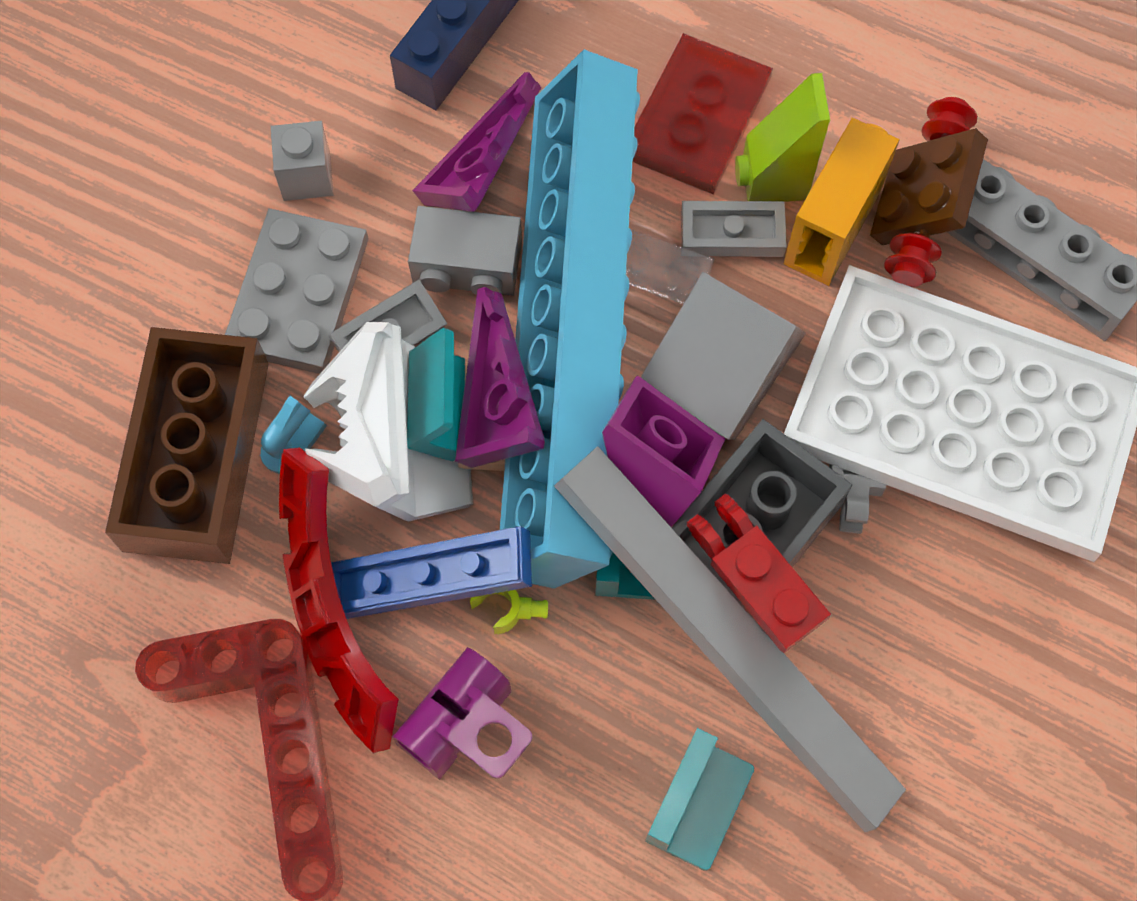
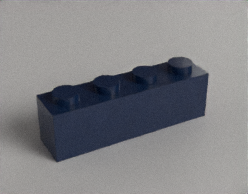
M432 0L390 54L395 89L437 111L519 0Z

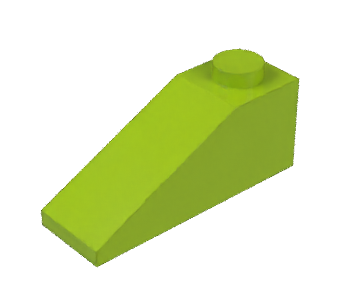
M822 73L809 75L747 134L743 155L736 156L735 175L737 185L746 187L748 201L788 202L805 200L808 196L830 122Z

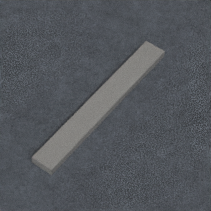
M597 446L559 480L554 487L864 832L877 829L905 792L904 786L789 658L779 650L763 629Z

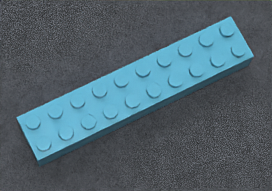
M585 49L535 96L515 341L545 444L544 449L505 459L500 530L522 526L530 531L532 584L553 589L609 565V559L613 551L560 494L554 485L597 446L607 456L602 431L618 406L624 387V379L620 374L621 350L624 347L627 336L626 326L623 324L624 301L629 291V278L626 276L627 252L632 242V231L629 228V212L635 193V185L631 178L632 161L637 150L634 126L635 114L640 103V94L637 92L638 69Z

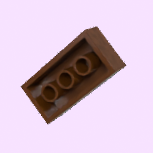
M157 327L150 328L105 530L108 537L122 552L230 564L269 365L258 338Z

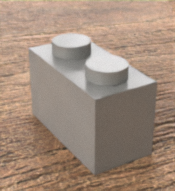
M418 206L408 258L412 283L420 280L426 290L433 292L458 289L472 291V293L477 295V289L486 287L502 295L514 296L522 245L521 217Z

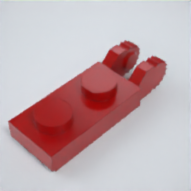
M724 494L714 502L716 510L721 519L727 523L739 538L725 548L720 536L711 524L698 514L686 522L692 536L712 560L710 564L779 650L785 653L826 622L831 613L757 525L753 527L748 515L738 506L737 502L729 495Z

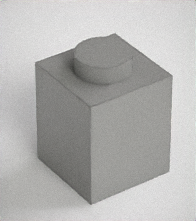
M322 121L271 126L273 170L283 201L334 196L330 150Z

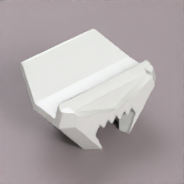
M366 322L317 376L304 394V399L313 408L323 403H329L338 411L341 418L337 422L340 423V427L345 429L338 436L340 438V446L343 448L339 451L305 448L307 455L315 458L329 469L328 482L408 522L470 507L473 505L471 469L459 468L458 462H455V460L451 462L408 449L409 351L414 349L415 346L402 340L400 326L387 322Z

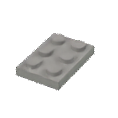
M268 208L225 335L258 338L268 362L320 374L330 362L335 345L329 335L341 327L368 243L366 229Z

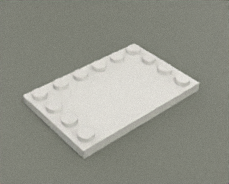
M849 265L784 434L821 461L1095 562L1102 554L1137 427V367Z

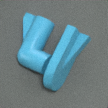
M289 396L280 412L262 435L260 456L263 464L269 470L280 474L283 449L298 447L304 451L305 448L311 449L327 425L312 415L310 410L299 401Z

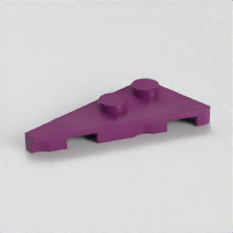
M524 72L412 190L424 206L474 212L479 207L531 109L535 96L538 95L542 88L530 72Z
M486 287L477 289L455 462L470 468L544 449L545 444L502 294Z

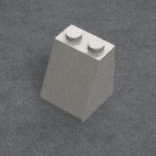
M702 272L641 378L720 436L728 440H735L802 341L806 332Z

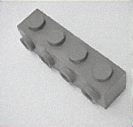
M983 159L966 226L963 229L947 233L1106 342L1137 302V258L1129 254H1123L1101 239L1094 229L1087 225L1079 224L1058 210L1051 200L1044 196L1036 195L1015 181L1008 171L1001 167H995Z

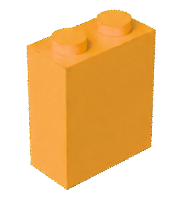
M853 117L851 118L796 215L784 265L830 286L881 193L900 139L888 134L885 129L878 125L866 124Z

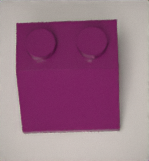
M638 375L631 382L602 431L608 458L670 527L675 524L702 492L725 441V438Z

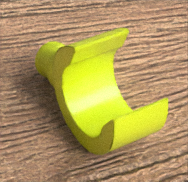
M516 590L470 598L471 609H474L485 598L494 594L502 595L511 602L509 613L500 618L493 626L494 634L508 632L517 624L519 619L531 620V617L548 618V600L536 601L532 600V597H519Z

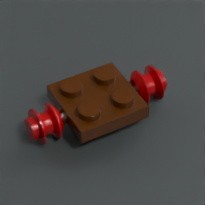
M945 97L932 102L928 106L927 116L929 120L924 123L921 130L922 136L927 142L900 148L895 151L870 236L882 246L890 244V249L895 254L886 258L884 262L885 270L892 276L895 282L910 287H918L923 283L932 281L936 277V269L931 263L940 259L942 250L935 241L930 239V235L965 228L988 139L977 128L970 130L977 123V113L965 100L958 97Z

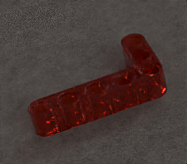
M268 619L149 644L140 652L136 660L135 672L138 681L159 700L167 703H178L255 687L281 877L285 890L298 901H333L339 895L343 886V870L311 661L304 639L297 628L291 622L283 619ZM280 639L293 641V648L285 659L280 661H270L267 659L268 649L275 641ZM225 650L236 651V660L232 667L224 672H212V662L215 656ZM169 661H179V671L176 677L168 683L157 684L156 674L159 668ZM287 693L301 695V704L293 715L288 717L275 715V705L283 695ZM296 748L308 749L310 759L307 767L297 774L284 773L283 760L285 756ZM305 804L317 806L318 820L315 826L304 833L294 832L291 827V817L294 811ZM312 862L324 863L327 868L325 884L313 893L303 892L299 884V876L302 869Z

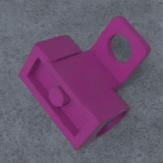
M467 647L392 738L397 746L439 780L454 763L459 751L492 778L500 779L505 776L530 745L532 733L500 706L511 693L509 680L486 658ZM490 724H500L506 727L512 737L509 750L498 757H489L483 754L477 744L480 731Z

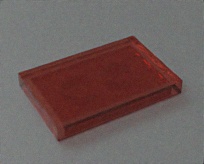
M683 33L634 127V136L637 138V150L632 162L714 195L771 79L773 68Z

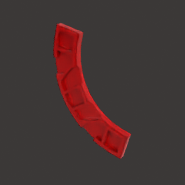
M300 447L283 449L279 478V519L288 518L290 553L282 555L288 590L304 645L319 677L327 676L339 698V700L335 701L334 706L353 733L372 753L388 750L391 746L399 699L385 686L363 655L348 624L338 595L327 534L326 510L329 469L315 458L307 455L306 451Z

